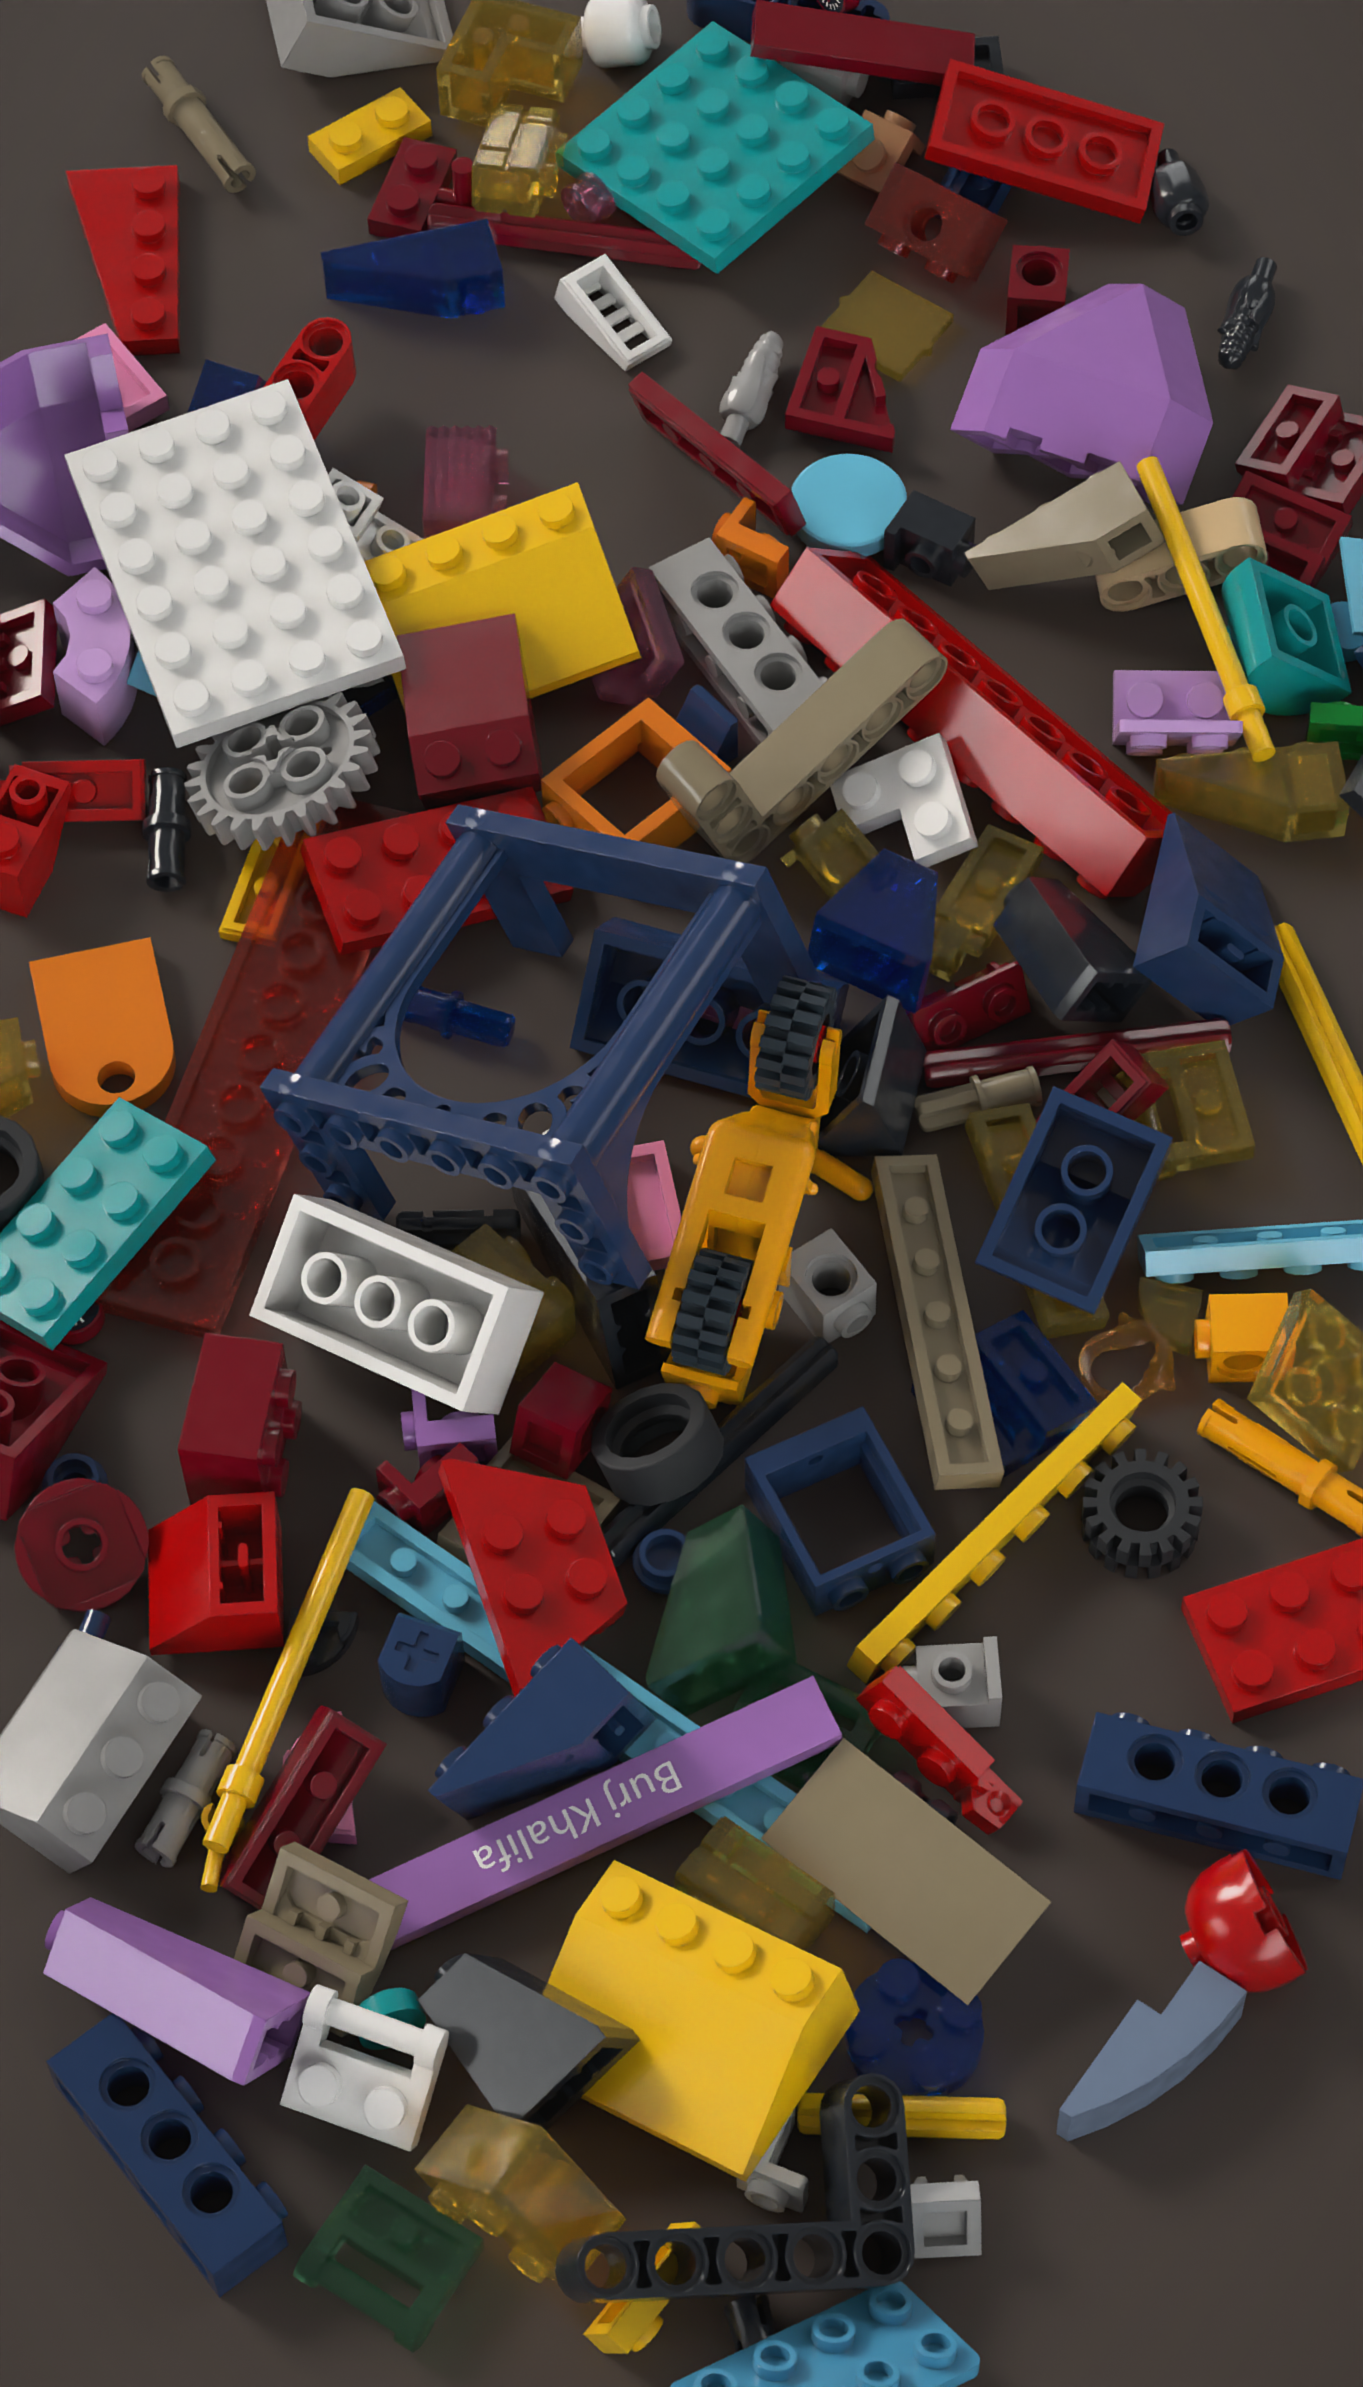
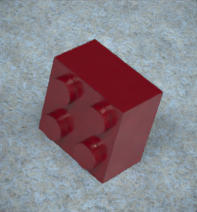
M205 1333L177 1448L190 1505L209 1495L275 1491L276 1497L282 1498L284 1496L288 1482L289 1460L282 1457L286 1439L296 1440L302 1417V1402L294 1400L297 1375L296 1370L287 1368L283 1343Z

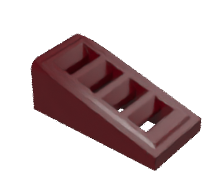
M1112 1039L1064 1091L1131 1120H1136L1164 1094L1169 1085L1137 1049L1128 1043ZM1122 1070L1134 1082L1128 1089L1116 1076ZM1102 1087L1116 1100L1110 1108L1096 1093ZM1040 1116L1027 1128L1031 1134Z

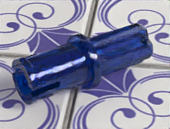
M422 986L419 987L411 1000L403 1020L440 1031V1036L447 1040L452 1038L454 1033L498 1047L509 1045L516 1024V1018L512 1014L464 1001V994L461 991L455 990L452 994Z

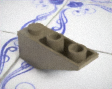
M1118 461L1105 470L1093 474L1086 481L1051 502L1039 506L1034 512L1004 530L990 535L982 543L966 551L965 555L987 589L993 590L1113 573L1164 544L1166 541L1122 463Z

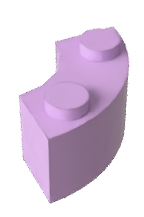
M94 567L53 602L61 645L66 651V656L55 668L53 675L62 715L105 746L123 726L136 698L137 688L127 684L136 652L132 632L111 581Z

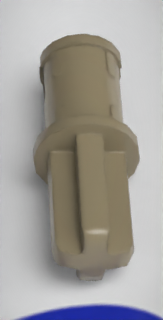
M1028 1066L1023 1070L980 1080L977 1075L970 1076L968 1084L918 1096L915 1099L914 1109L922 1131L932 1132L975 1120H980L982 1125L989 1124V1117L1034 1105L1036 1107L1041 1106L1043 1098L1037 1073L1033 1066Z

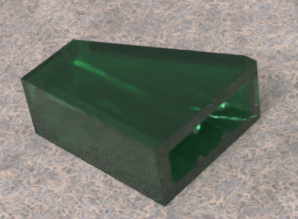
M743 1504L687 1532L646 1673L647 1686L685 1717L797 1662L779 1537Z

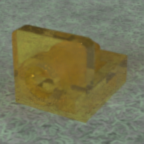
M842 808L825 822L817 813L814 814L788 836L796 846L780 858L788 868L799 860L837 907L847 901L888 866L887 862Z

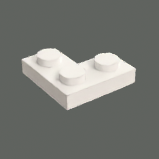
M940 733L850 769L830 786L843 831L851 840L902 819L914 860L922 869L979 847L947 741Z

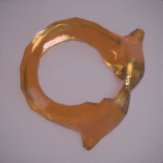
M1121 1312L1118 1315V1325L1116 1327L1101 1332L1085 1342L1078 1357V1373L1084 1389L1095 1399L1103 1402L1112 1391L1102 1388L1094 1380L1091 1373V1365L1094 1359L1105 1351L1128 1349L1132 1346H1140L1151 1341L1155 1344L1156 1353L1149 1361L1150 1367L1144 1372L1140 1383L1131 1389L1143 1401L1158 1390H1176L1172 1348L1161 1336L1154 1323L1147 1319L1130 1318L1125 1312Z

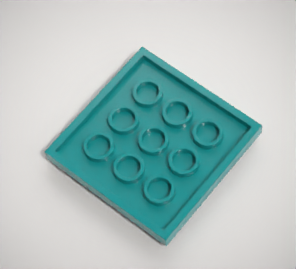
M712 21L557 150L556 155L559 168L718 274L874 141L875 138L871 122L776 61L750 57L751 45Z

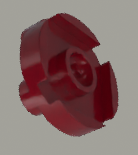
M73 1478L55 1483L34 1497L19 1520L14 1553L19 1573L33 1594L47 1602L54 1609L86 1613L88 1609L99 1611L107 1608L129 1593L143 1572L149 1538L144 1518L130 1497L118 1489L115 1490L108 1484L85 1478ZM80 1527L86 1536L96 1533L99 1537L101 1545L96 1546L92 1550L94 1561L82 1564L77 1556L66 1558L62 1547L70 1543L68 1531L73 1528Z

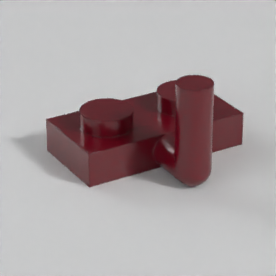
M404 137L367 218L368 231L371 235L422 246L428 234L427 217L432 204L443 203L477 208L475 168L472 159L457 157V149ZM452 177H453V189L448 188V186H449V184H450V182H451Z

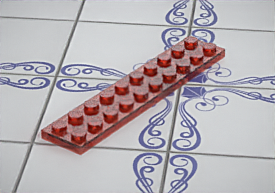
M354 800L356 803L354 808L338 807L334 811L338 820L336 824H330L324 820L315 823L317 829L316 836L412 813ZM304 830L296 832L291 846H287L282 837L280 839L165 1120V1123L207 1145L216 1161L94 1302L96 1305L103 1306L105 1313L204 1338L205 1333H221L295 1145L287 1131L275 1121L273 1116L274 1110L261 1091L260 1086L273 1068L292 1073L296 1071L359 981L371 949H366L340 956L300 853L302 840L310 837Z

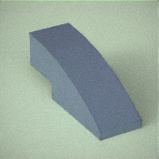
M1199 1961L1162 2014H1159L1137 1999L1059 2109L1056 2134L1066 2141H1071L1103 2129L1144 2108L1177 2085L1217 2048L1242 2017L1247 1991Z

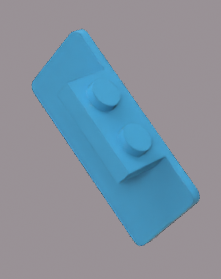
M898 2282L888 2286L870 2288L672 2383L670 2387H957L978 2375L980 2357L904 2283Z

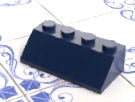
M613 917L594 929L570 1043L571 1049L596 1055L612 1039L682 934L618 917ZM740 957L709 1004L715 1009L719 1023L700 1018L664 1074L752 1098L748 1094L751 1032L753 1024L758 1018V1011L760 1009L770 1011L771 1008L770 1004L763 1002L742 957ZM817 971L823 985L836 988L837 998L835 1002H837V1007L833 1019H835L833 1028L840 1029L850 979ZM740 1006L753 1010L740 1021L737 1029L732 1028L738 1017Z

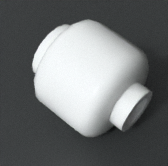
M590 0L586 6L584 16L578 17L576 21L578 46L581 50H587L593 63L601 68L641 65L650 58L652 50L657 49L661 42V23L658 10L655 5L648 4L646 0Z

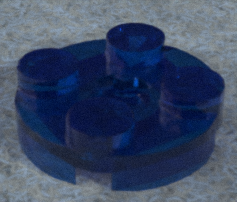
M902 1958L891 1959L884 1963L878 1972L867 1977L856 1989L853 1995L860 2012L844 2036L848 2054L854 2062L853 2068L858 2076L869 2073L884 2075L894 2081L904 2096H937L947 2091L948 2095L961 2088L972 2076L980 2061L984 2041L982 2005L977 1995L967 2005L915 1962ZM914 2017L926 2021V2029L934 2034L931 2040L927 2041L918 2038L912 2047L904 2045L901 2042L903 2031L897 2027V2024L902 2020L911 2021Z

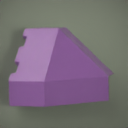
M1107 284L980 349L950 430L993 453L1029 455L1070 478L1088 479L1093 474L1103 471L1120 461L1143 501L1150 503L1136 466L1142 459L1154 456L1160 461L1176 504L1183 505L1213 425L1185 308L1144 284Z
M108 333L21 350L0 362V538L67 576L88 573L94 567L98 570L107 569L64 455L129 433Z

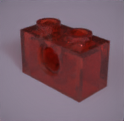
M895 162L865 225L882 233L877 244L906 259L911 250L927 257L928 260L924 269L954 284L958 275L977 282L1008 220L926 176ZM940 214L942 229L936 238L927 241L925 236L926 224L934 215Z

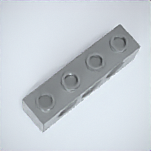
M710 537L648 567L650 605L757 745L764 741L828 680L824 676L817 677L808 665L806 654L799 641L792 635L785 636L776 624L773 610L768 601L760 594L754 596L745 584L743 573L736 560L730 554L723 556Z

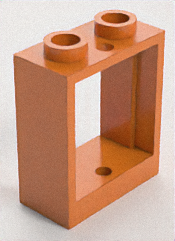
M648 697L541 779L542 811L548 823L676 848L696 833V831L689 825L671 799L624 835L584 800L581 795L637 752H640L658 768L662 760L672 749L690 740L698 742L728 773L732 769Z

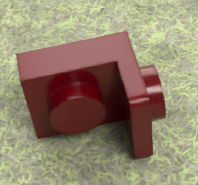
M460 1442L445 1456L438 1454L430 1458L419 1469L413 1483H410L392 1464L385 1460L375 1469L379 1494L376 1496L377 1502L426 1537L452 1515L438 1474L441 1461L451 1458L479 1464V1460Z

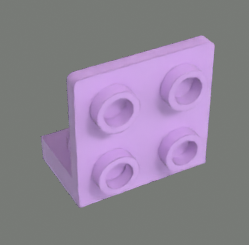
M1114 670L1112 745H1126V755L1158 756L1163 754V749L1167 748V746H1187L1188 756H1222L1223 750L1228 749V746H1234L1243 734V721L1230 720L1223 703V697L1226 692L1217 671Z

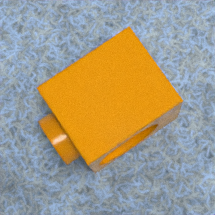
M1287 1293L1209 1295L1205 1319L1194 1321L1195 1358H1207L1208 1383L1287 1381L1292 1354Z

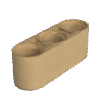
M1232 497L1180 512L1210 587L1224 583L1229 573L1249 557L1263 564L1266 563V546L1257 506L1253 501L1242 497ZM1156 519L1155 522H1156L1157 526H1158L1159 529H1160V526H1159L1158 521H1157V519ZM1166 542L1116 572L1095 575L1100 602L1106 609L1111 611L1124 612L1135 610L1186 594Z

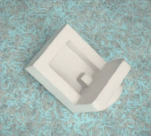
M795 2109L748 2180L744 2182L737 2178V2188L745 2191V2196L749 2201L773 2212H783L785 2207L797 2212H803L808 2200V2178L777 2165L795 2124Z

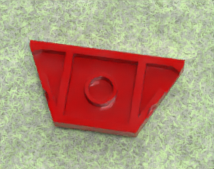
M451 1458L442 1460L438 1474L515 1697L533 1678L530 1675L531 1669L545 1651L554 1645L562 1647L571 1637L583 1648L585 1642L594 1634H601L624 1614L628 1603L586 1485Z

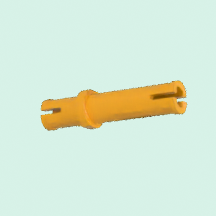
M1220 1398L1212 1404V1410L1208 1408L1198 1425V1435L1219 1445L1241 1461L1299 1495L1298 1503L1309 1510L1318 1507L1363 1537V1489L1339 1475L1336 1464L1325 1458L1318 1462L1289 1444L1285 1439L1236 1411Z

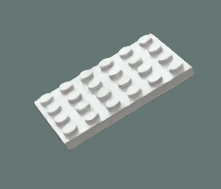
M288 379L64 455L176 748L406 669L403 653Z

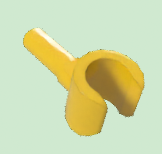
M214 1803L205 1806L201 1813V1822L205 1832H207L216 1810ZM242 1817L231 1846L235 1844L245 1828L244 1817ZM207 1848L208 1854L200 1888L205 1892L214 1893L218 1888L225 1854L217 1853Z

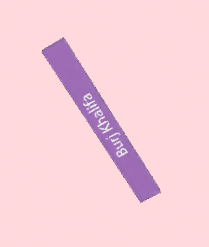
M814 1676L369 1879L408 1900L391 1950L838 1745L843 1739L842 1733Z

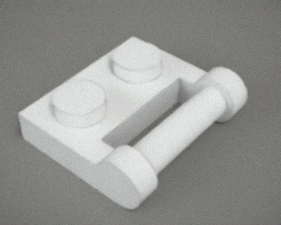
M316 1984L304 2008L303 2026L280 2105L411 2151L419 2142L447 2047L449 2031L432 2024H427L424 2029L340 2000L338 1999V1991ZM330 2026L414 2056L413 2069L410 2070L326 2040Z

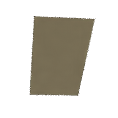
M845 1738L840 1741L761 1838L967 2005L970 2004L1051 1903L1050 1900Z

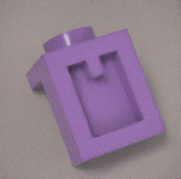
M411 1389L413 1411L401 1412L405 1451L418 1450L420 1468L435 1455L442 1454L445 1456L460 1442L478 1458L481 1465H487L498 1453L493 1414L479 1415L478 1413L457 1411L444 1416L442 1420L429 1421L426 1396Z

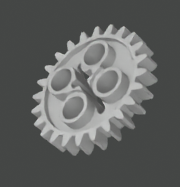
M338 692L330 698L327 696L212 736L215 741L213 745H201L195 749L201 761L187 766L192 777L191 780L185 783V788L190 796L188 803L199 823L201 822L206 833L209 836L216 833L223 845L235 839L240 850H246L257 839L262 850L265 851L270 848L275 837H282L285 844L291 846L296 832L304 830L308 836H316L317 829L315 823L324 820L327 823L336 824L338 820L334 811L338 807L354 808L356 806L351 793L369 790L370 785L365 775L378 771V766L373 758L380 753V748L375 740L377 735L366 713H362L358 703L355 700L347 703L342 692Z

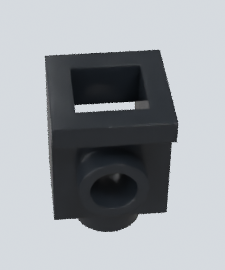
M913 490L884 530L883 567L894 572L897 566L902 564L920 577L932 578L951 587L958 576L965 578L973 568L965 552L977 546L974 543L976 518Z

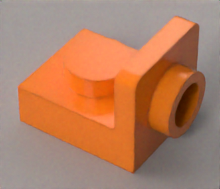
M744 497L732 514L726 512L721 516L713 531L712 541L723 556L730 554L736 560L743 573L744 582L749 588L774 599L789 575V547L767 533L756 532V502Z

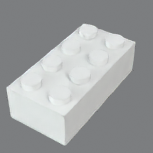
M294 1194L249 1316L462 1412L499 1415L544 1292L334 1200Z

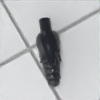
M1258 258L1251 275H1247L1237 282L1229 296L1223 322L1217 330L1222 335L1219 345L1218 362L1225 369H1238L1241 363L1245 361L1246 355L1250 350L1254 352L1258 350L1261 333L1275 305V291L1272 281L1277 271V264L1270 258Z

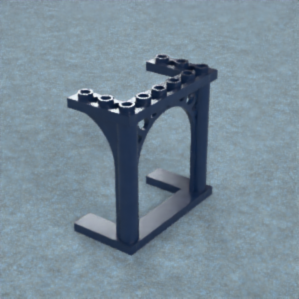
M458 804L445 822L456 841L296 1071L292 1073L273 1068L261 1084L260 1089L274 1110L273 1116L275 1121L287 1131L299 1150L300 1161L313 1173L323 1189L324 1199L334 1200L377 1220L384 1221L396 1201L365 1149L383 1153L388 1158L400 1163L410 1160L434 1166L439 1171L450 1176H458L461 1173L484 1179L501 1189L507 1190L515 1187L539 1193L555 1219V1227L566 1238L578 1259V1267L585 1276L602 1285H610L613 1282L640 1289L652 1268L629 1228L627 1211L628 1174L640 1121L661 1077L740 957H742L764 1003H771L773 994H776L779 981H782L784 975L822 985L823 983L767 867ZM543 881L696 913L612 1039L586 1064L562 1080L539 1091L510 1100L467 1103L442 1098L425 1090L415 1083L405 1071L400 1053V1035L406 1011L417 990L484 894L513 947L561 958L574 938ZM380 1045L383 1047L379 1054H372L375 1046ZM376 1073L389 1074L379 1087L370 1092L354 1088V1085L369 1075ZM577 1095L570 1100L572 1106L568 1111L564 1101L570 1096ZM403 1096L405 1099L401 1100L394 1097ZM544 1111L552 1115L551 1128L545 1135L522 1130L524 1122L533 1113ZM504 1121L506 1123L505 1125H502L494 1122Z

